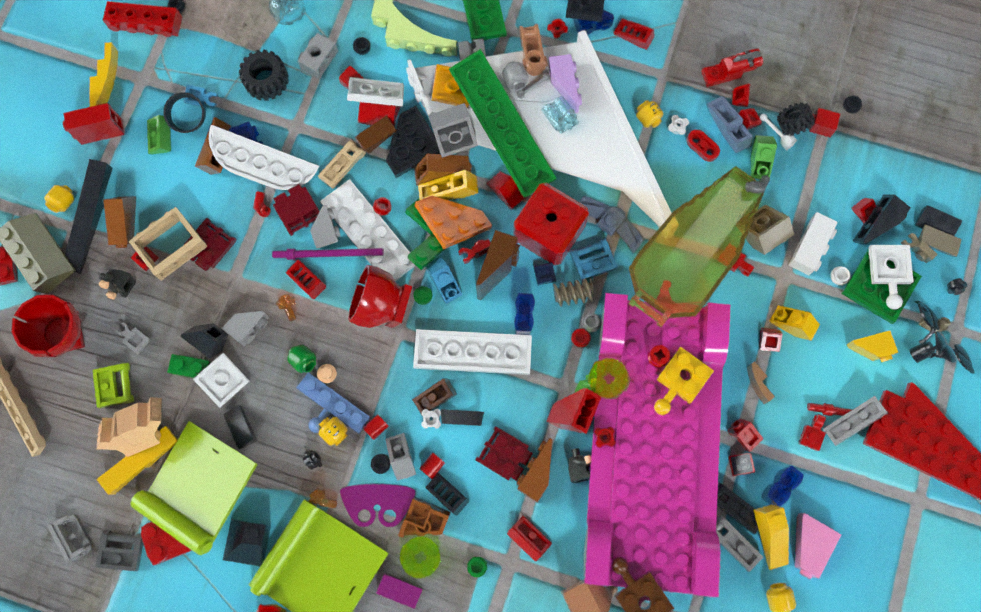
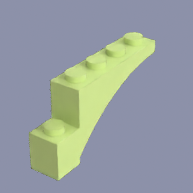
M374 0L371 15L373 25L381 28L387 27L385 40L388 47L393 49L402 48L413 52L424 51L428 54L438 53L444 56H457V41L433 35L419 28L401 14L394 6L393 0Z

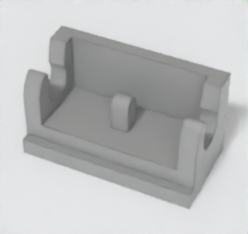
M75 514L70 517L68 515L47 526L66 562L76 561L94 549Z

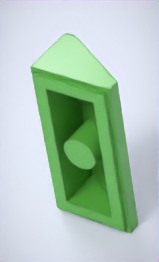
M157 115L147 120L148 154L170 152L171 132L164 116Z

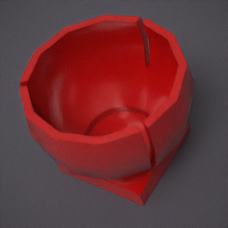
M366 265L358 283L365 286L359 284L356 286L349 309V322L367 328H373L385 323V326L394 328L402 324L413 286L407 284L399 286L393 276L377 266Z
M36 295L23 302L14 314V316L26 321V323L13 318L11 333L17 345L35 357H59L68 351L85 347L79 312L70 302L59 296Z

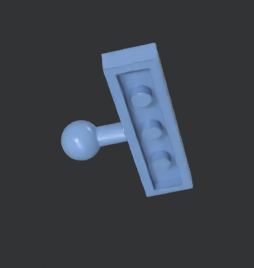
M309 372L296 387L297 390L324 409L318 417H314L309 421L308 427L314 433H318L321 428L319 424L330 414L338 417L345 425L358 434L371 419L370 416Z

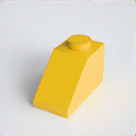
M890 330L856 339L847 344L849 349L871 361L879 359L881 362L893 359L892 355L899 353Z

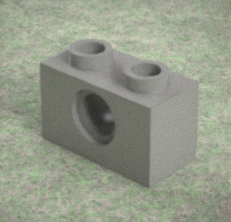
M317 33L314 38L310 39L306 50L299 55L298 63L301 70L320 79L338 53L336 43Z

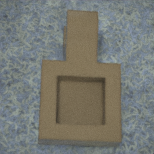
M914 233L908 235L912 243H908L906 240L901 242L902 245H910L916 258L922 262L928 263L938 255L924 241L921 242Z

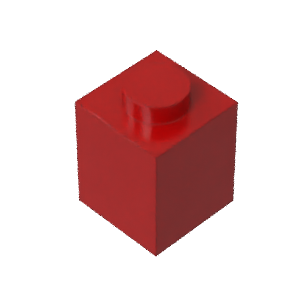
M818 108L815 114H813L815 121L811 125L809 132L831 138L837 130L840 113Z

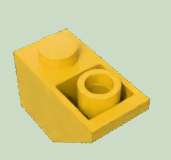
M780 305L777 306L769 320L770 323L789 334L812 341L820 326L811 312Z

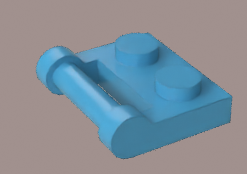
M606 238L577 250L575 248L569 250L581 281L582 279L587 280L617 269ZM600 249L604 251L603 253L597 254L595 256L583 260H580L579 256Z

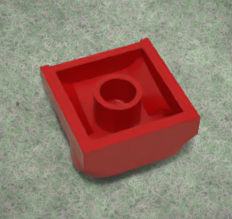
M149 522L141 527L143 544L152 565H158L192 551L153 522Z

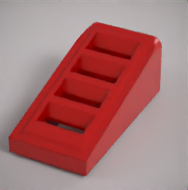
M623 18L614 31V35L645 50L649 48L655 37L653 28ZM627 26L626 31L622 32L624 27Z
M299 259L285 272L313 300L326 288V285Z

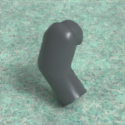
M764 175L759 181L747 182L745 190L756 194L763 193L770 182V178Z

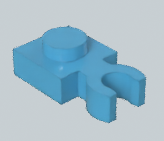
M186 85L185 92L197 97L203 106L204 102L212 107L217 106V104L211 103L210 98L212 96L218 97V94L214 92L206 94L205 88ZM184 98L183 103L200 106L199 102L195 99Z

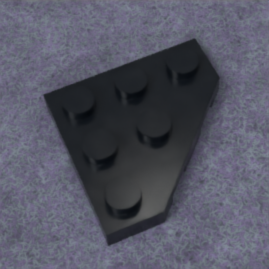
M416 105L401 113L398 119L397 131L394 133L391 149L386 159L387 165L395 178L414 169L426 154H440L435 135Z

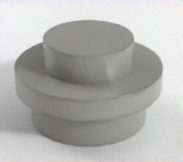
M588 313L582 318L581 324L583 329L588 332H595L599 329L601 320L598 315Z

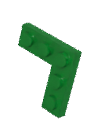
M417 199L406 209L405 213L427 231L430 236L409 253L407 259L420 270H423L445 249H443L416 209L415 203L420 200Z

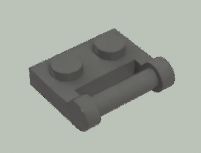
M104 530L101 534L95 567L138 571L144 545L141 534H118ZM110 541L134 543L133 549L112 548L108 546Z

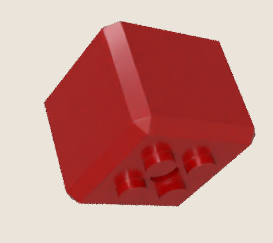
M548 183L539 184L514 221L513 236L518 237V244L549 263L552 262L554 266L560 265L586 227L589 215L588 207ZM553 213L557 216V220L550 222L546 219V216Z

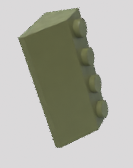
M36 213L10 220L0 228L1 244L33 291L48 294L76 271Z

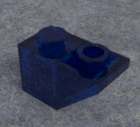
M603 10L602 22L573 19L577 33L585 30L588 35L594 31L607 30L612 27L614 16L612 13Z

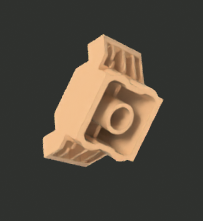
M150 397L148 403L138 402L115 412L112 418H102L98 427L96 449L118 450L126 457H129L159 444L161 433L157 428L161 423L162 398Z

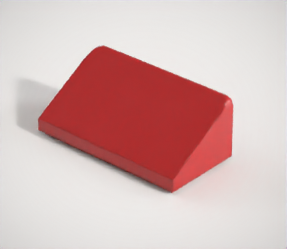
M522 516L507 532V535L535 562L553 544L525 516Z

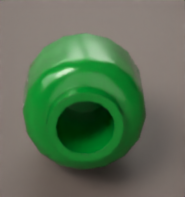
M301 344L293 346L289 350L287 361L297 372L308 373L316 366L317 357L308 346Z

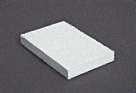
M350 78L347 101L403 107V83Z

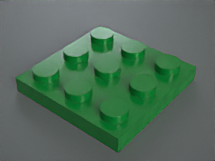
M867 249L841 294L890 324H894L922 276L912 270L913 283L897 284L898 295L901 296L903 304L898 309H890L886 304V299L890 295L889 285L872 284L869 249ZM887 260V266L891 269H894V262L891 260Z

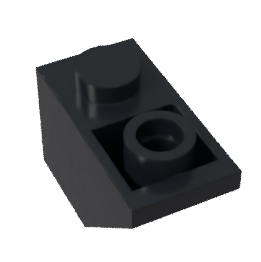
M212 323L194 326L182 333L180 337L211 359L223 351L228 334Z

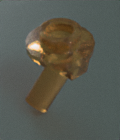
M285 294L278 297L279 300L276 301V305L280 310H285L289 321H294L296 316L291 307L295 305L294 296Z
M317 488L309 495L311 498L308 501L309 503L319 504L322 507L336 508L337 500L324 499L325 489L320 490Z

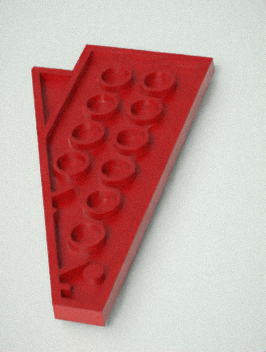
M913 382L907 384L903 397L884 390L879 402L888 414L870 424L863 444L981 501V453Z

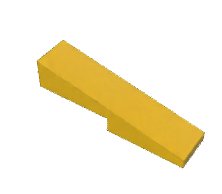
M167 426L159 431L161 433L159 444L123 458L96 479L108 495L118 493L142 470L152 466L176 444L178 439Z

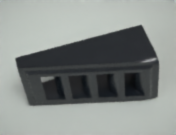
M437 473L425 487L456 516L469 503V500L440 473ZM442 481L443 484L437 491H434V488ZM446 487H449V489L441 497L440 494L444 491ZM454 492V496L447 502L448 497Z

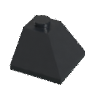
M231 519L223 560L261 566L265 559L271 526Z

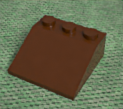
M495 230L476 283L478 300H482L511 272L513 266H517L520 253L518 237Z

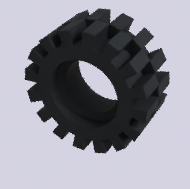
M803 102L799 105L798 103H794V106L789 105V108H784L783 112L780 111L779 115H777V121L782 133H785V135L790 134V136H794V133L799 135L801 131L804 133L806 128L810 129L815 121L810 106Z

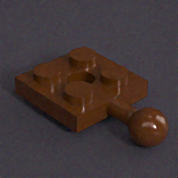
M617 557L612 561L611 568L613 572L621 575L628 585L614 595L625 612H671L675 609L649 571L634 580L628 571L626 559ZM643 596H647L650 599L649 605L645 608L639 606V599Z

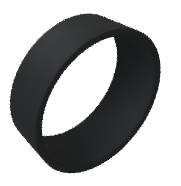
M176 93L164 105V119L167 125L176 132L189 133L196 131L205 121L206 113L203 104L190 93ZM186 97L198 101L202 109L200 123L189 131L178 128L171 117L174 103Z
M440 409L442 424L482 425L484 412Z

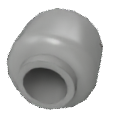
M510 62L503 69L502 76L509 89L519 91L526 87L529 76L522 63Z

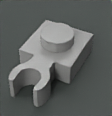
M122 322L121 324L125 326V330L120 332L116 329L115 332L125 337L122 342L139 355L151 339L136 327L131 331L129 325Z

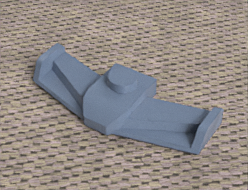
M583 196L579 201L588 207L589 216L600 220L597 223L600 229L611 237L616 232L632 250L633 254L644 242L645 239L626 218L625 212L620 208L608 206L587 196Z

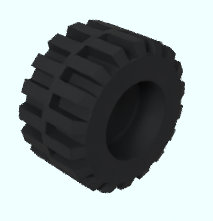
M263 49V52L256 50L254 54L252 52L249 53L248 58H243L244 63H240L241 69L239 70L240 80L246 91L253 98L256 96L257 100L263 98L264 101H269V98L273 100L276 99V95H282L281 91L286 90L285 84H288L289 76L283 61L278 55H275L272 51L268 53L267 50ZM272 71V74L267 79L256 80L259 73Z

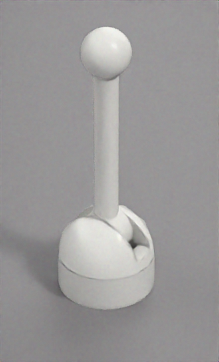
M766 114L760 115V119L765 121L781 137L780 143L785 150L790 149L797 142L794 136H790V134L784 135L767 118Z

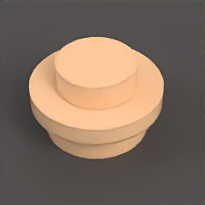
M323 364L317 371V377L323 383H331L337 376V371L331 364Z

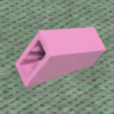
M800 513L797 516L795 567L800 570L799 574L811 580V578H820L841 534L806 513Z

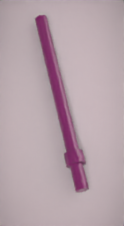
M293 248L286 251H272L273 258H287V260L309 257L384 256V248L296 250Z

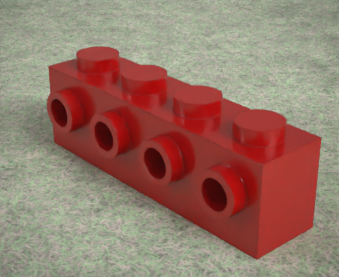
M107 1L103 21L110 30L115 32L121 30L130 33L140 32L148 35L160 34L171 37L179 36L182 16L177 8Z

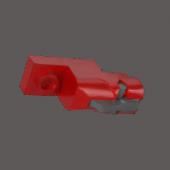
M759 48L722 58L720 64L702 68L701 73L706 86L710 87L739 79L743 73L761 67L763 65V57L759 53Z

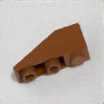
M214 117L211 125L230 132L231 125ZM208 131L195 167L212 175L221 173L223 167L212 153L209 145Z
M551 438L547 442L543 440L538 448V451H540L537 459L534 457L527 465L530 470L526 476L522 474L516 483L519 485L517 490L538 503L549 485L552 450Z

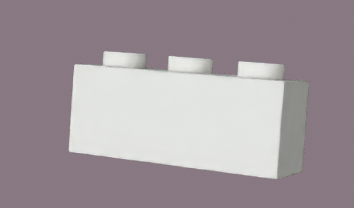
M816 212L811 217L788 266L807 275L814 271L817 272L822 264V261H820L821 256L825 255L830 247L828 245L829 239L832 240L837 232L835 227L838 222Z

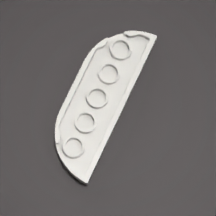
M210 126L209 145L214 157L222 167L236 175L274 189L289 190L298 184L303 186L309 182L319 168L318 165L219 127Z

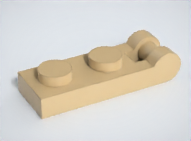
M353 140L348 141L318 175L319 179L334 189L358 160L365 156L366 152L362 147L356 146ZM351 151L354 152L352 156L348 154Z

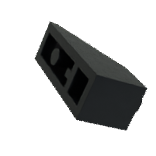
M884 194L853 239V242L867 244L905 220L911 207L896 195Z

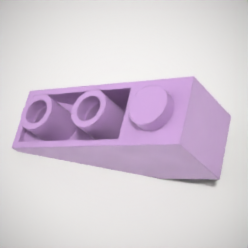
M571 54L549 57L551 84L573 111L578 113L579 105H582L581 93H577L579 79L578 77L575 78L574 75L577 72L576 62H572Z

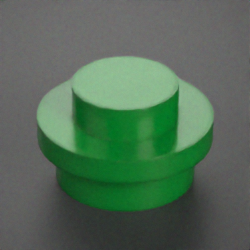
M420 286L415 289L413 297L416 303L426 305L430 303L433 295L428 287Z
M478 556L471 558L467 564L468 573L477 578L483 576L487 571L486 561Z

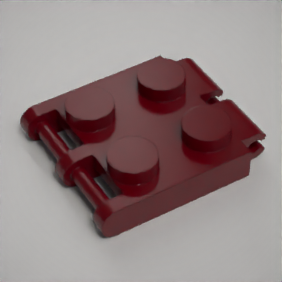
M300 184L288 190L289 196L283 192L273 198L275 201L273 207L290 236H293L294 232L303 227H309L308 225L316 220L320 212L306 187L301 188Z
M206 218L195 231L206 243L207 247L190 260L192 262L195 261V264L204 271H208L210 267L214 269L237 239L227 235L224 229L216 227L209 218ZM190 236V238L184 243V245L191 239H193V237Z
M495 426L493 429L494 433L489 441L485 442L483 451L479 457H476L475 461L508 481L510 478L517 481L524 470L518 465L519 462L526 466L533 453L527 450L528 445ZM499 433V435H498V437L496 438L494 444L492 445L491 443L493 442V440H494V438L496 437V435ZM488 448H489L490 450H489L488 454L486 455V457L484 458V460H482V458L484 457L485 453L487 452V450H488Z

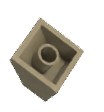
M764 205L736 224V227L752 248L764 255L795 235L790 217L767 205Z

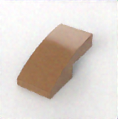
M754 361L747 367L749 380L763 404H766L775 396L762 382L768 376Z

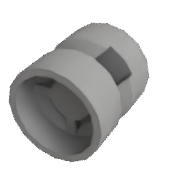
M483 38L475 39L472 43L468 41L458 42L460 61L479 49L482 50L486 57Z

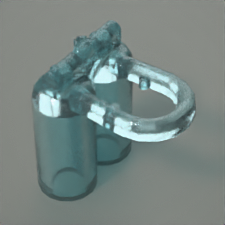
M563 96L556 98L553 103L546 104L541 110L553 128L559 131L560 134L567 130L571 131L572 127L579 124L575 110L570 107Z

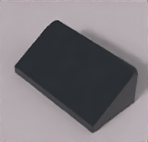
M927 205L921 210L915 226L923 229L924 225H928L955 236L962 220Z
M238 404L223 414L238 450L257 441L241 405Z

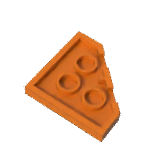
M432 195L415 203L416 209L443 249L488 231L492 227L484 212Z

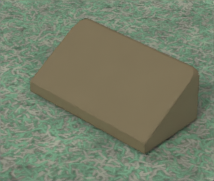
M924 225L918 238L921 242L924 241L930 248L952 257H957L962 240L928 225Z

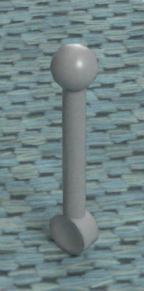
M545 73L541 79L523 91H518V98H524L525 94L544 80H549L550 75Z

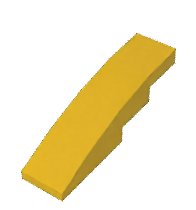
M112 42L105 43L104 59L97 60V76L90 77L89 107L108 103L112 92L119 52Z

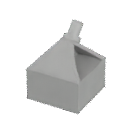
M465 103L439 112H431L428 115L442 157L478 146Z

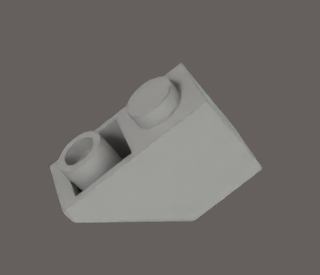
M327 205L322 206L310 230L316 249L338 242V237L341 236L338 226H334L332 219L335 218L332 208H328Z
M263 311L234 314L222 329L241 345L245 346L254 340L255 334L259 329L261 330L267 325V320L270 317Z

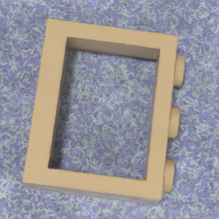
M176 207L169 212H165L164 216L151 222L148 228L138 232L129 241L154 276L161 281L207 247L206 243ZM180 221L193 239L156 265L144 247Z

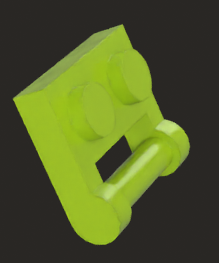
M129 363L92 370L97 408L134 402V396L131 395ZM116 372L121 374L123 396L118 397Z

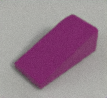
M385 573L376 594L415 609L423 589Z

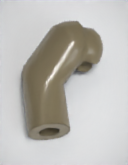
M946 317L938 319L940 329L936 330V332L948 329V326L951 324L950 320ZM921 318L918 325L931 331L930 326Z

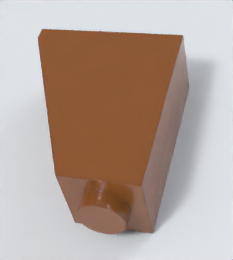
M426 154L414 168L416 186L463 170L471 173L472 166L469 163V156L448 155L442 157L441 154Z
M136 196L104 199L108 245H115L116 248L128 247L127 244H130L129 241L133 239L135 232Z

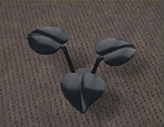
M915 301L918 304L923 320L930 326L931 331L919 341V345L910 349L912 358L919 363L927 358L936 356L937 358H943L954 363L957 356L960 364L971 374H974L972 362L966 350L959 344H955V349H952L944 335L939 331L936 332V330L940 329V324L935 313L926 304ZM934 333L936 342L935 346H933L931 342L926 343V341Z

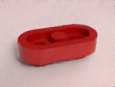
M693 130L689 133L687 144L694 152L708 162L717 159L720 154V148L711 138L701 130ZM710 151L712 155H708L706 152Z

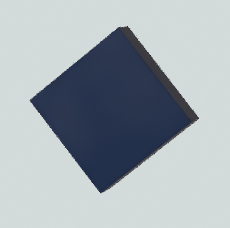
M552 262L533 267L538 286L556 282Z

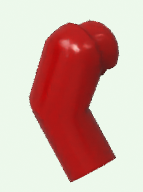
M257 191L253 209L259 216L268 217L271 209L264 204L265 193Z

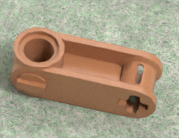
M538 24L529 27L519 26L524 59H522L523 65L529 75L538 76L545 70V67H548L547 58L543 52Z

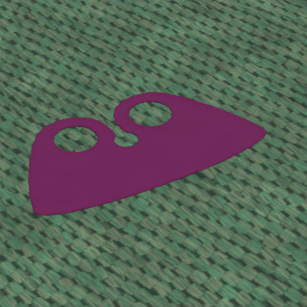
M391 484L353 485L340 490L343 504L350 518L360 527H367L374 522L376 517L375 505H380L381 507L378 512V518L382 525L385 527L398 525L407 513L416 493L413 488ZM363 509L368 510L371 515L367 522H361L358 519V513ZM387 510H393L396 513V518L391 523L386 522L383 518V514Z

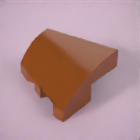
M414 497L398 536L442 535L451 512Z

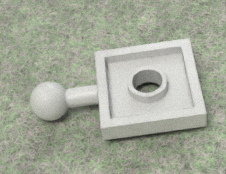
M870 245L868 249L872 284H888L890 295L886 299V304L890 309H898L902 306L903 300L898 295L897 284L913 283L910 245ZM887 260H891L894 262V269H891L887 266Z

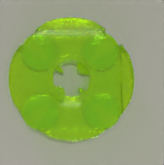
M605 358L593 364L589 372L588 381L592 391L600 395L601 398L615 399L627 390L630 376L621 362L613 358ZM607 374H611L614 377V381H610V384H607L606 380H604Z
M415 537L406 542L401 549L400 563L405 572L411 577L425 578L430 576L440 565L441 553L439 547L430 538ZM420 551L424 552L426 560L417 563L418 559L415 560V554H419Z

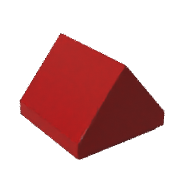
M749 83L733 89L732 105L748 107Z

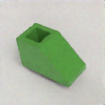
M755 135L751 151V178L761 179L764 175L770 178L777 149V143L773 136Z

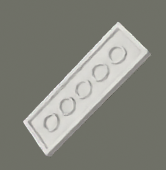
M350 179L320 201L323 206L327 205L328 208H332L334 220L358 249L384 248V256H364L372 266H377L387 271L396 281L416 266L407 259L410 253L380 215L373 210V207Z
M416 329L413 368L530 375L532 335Z

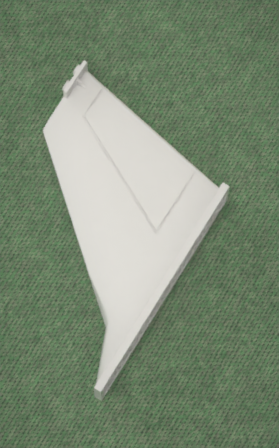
M585 30L578 33L577 42L543 47L548 67H545V70L538 76L528 74V83L522 89L523 91L541 79L545 73L550 75L549 57L571 54L572 62H576L577 72L574 75L575 78L578 77L579 79L577 93H581L582 105H579L578 113L573 111L551 84L550 78L531 89L522 99L518 98V91L511 90L506 86L502 76L503 69L510 62L523 64V51L486 57L551 169L623 191L657 224L663 239L672 235L677 223ZM411 59L407 60L408 67L406 71L410 86L414 88L417 102L421 101L427 115H430L431 112H439L454 107V105L431 101L436 65L414 68ZM460 61L443 63L440 65L452 67ZM469 105L466 109L470 116L477 145L496 151Z

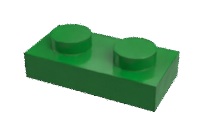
M172 354L167 373L195 378L211 362Z

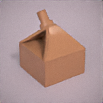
M582 580L561 591L570 612H609L612 597L618 591L617 586L604 587L601 585L584 584Z

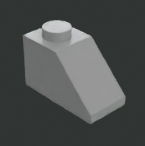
M402 433L386 438L390 463L397 481L416 475L405 434Z

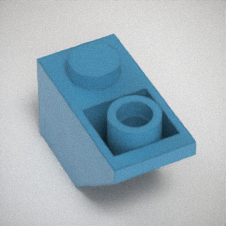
M441 256L425 267L445 304L462 295L449 266Z

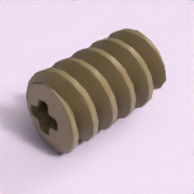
M591 278L589 284L586 279H582V284L575 280L574 286L571 281L567 282L566 287L563 282L560 283L559 288H557L556 284H553L555 302H558L560 307L563 306V301H566L568 306H570L571 300L578 304L579 298L583 303H585L586 297L589 298L590 302H593L594 289Z

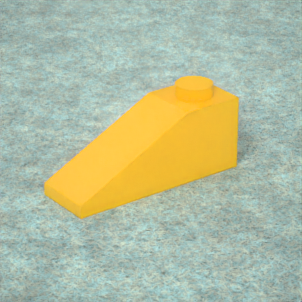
M463 170L419 184V199L422 200L432 195L445 200H452L478 194L477 176L467 170Z
M771 504L755 509L754 514L768 569L773 570L788 565L789 526L784 508Z

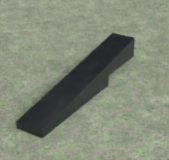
M89 159L65 253L76 270L74 273H82L104 208L102 199L113 169L106 162Z

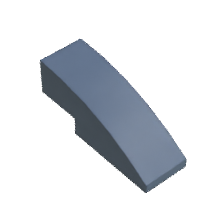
M723 96L707 103L709 112L717 127L735 153L752 146V134L743 125L742 117Z

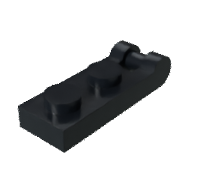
M718 483L717 507L749 532L756 534L759 529L754 514L755 509L725 485ZM723 494L728 497L725 503L720 500Z

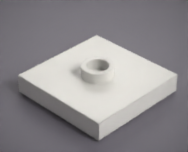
M224 353L193 379L219 408L250 382Z

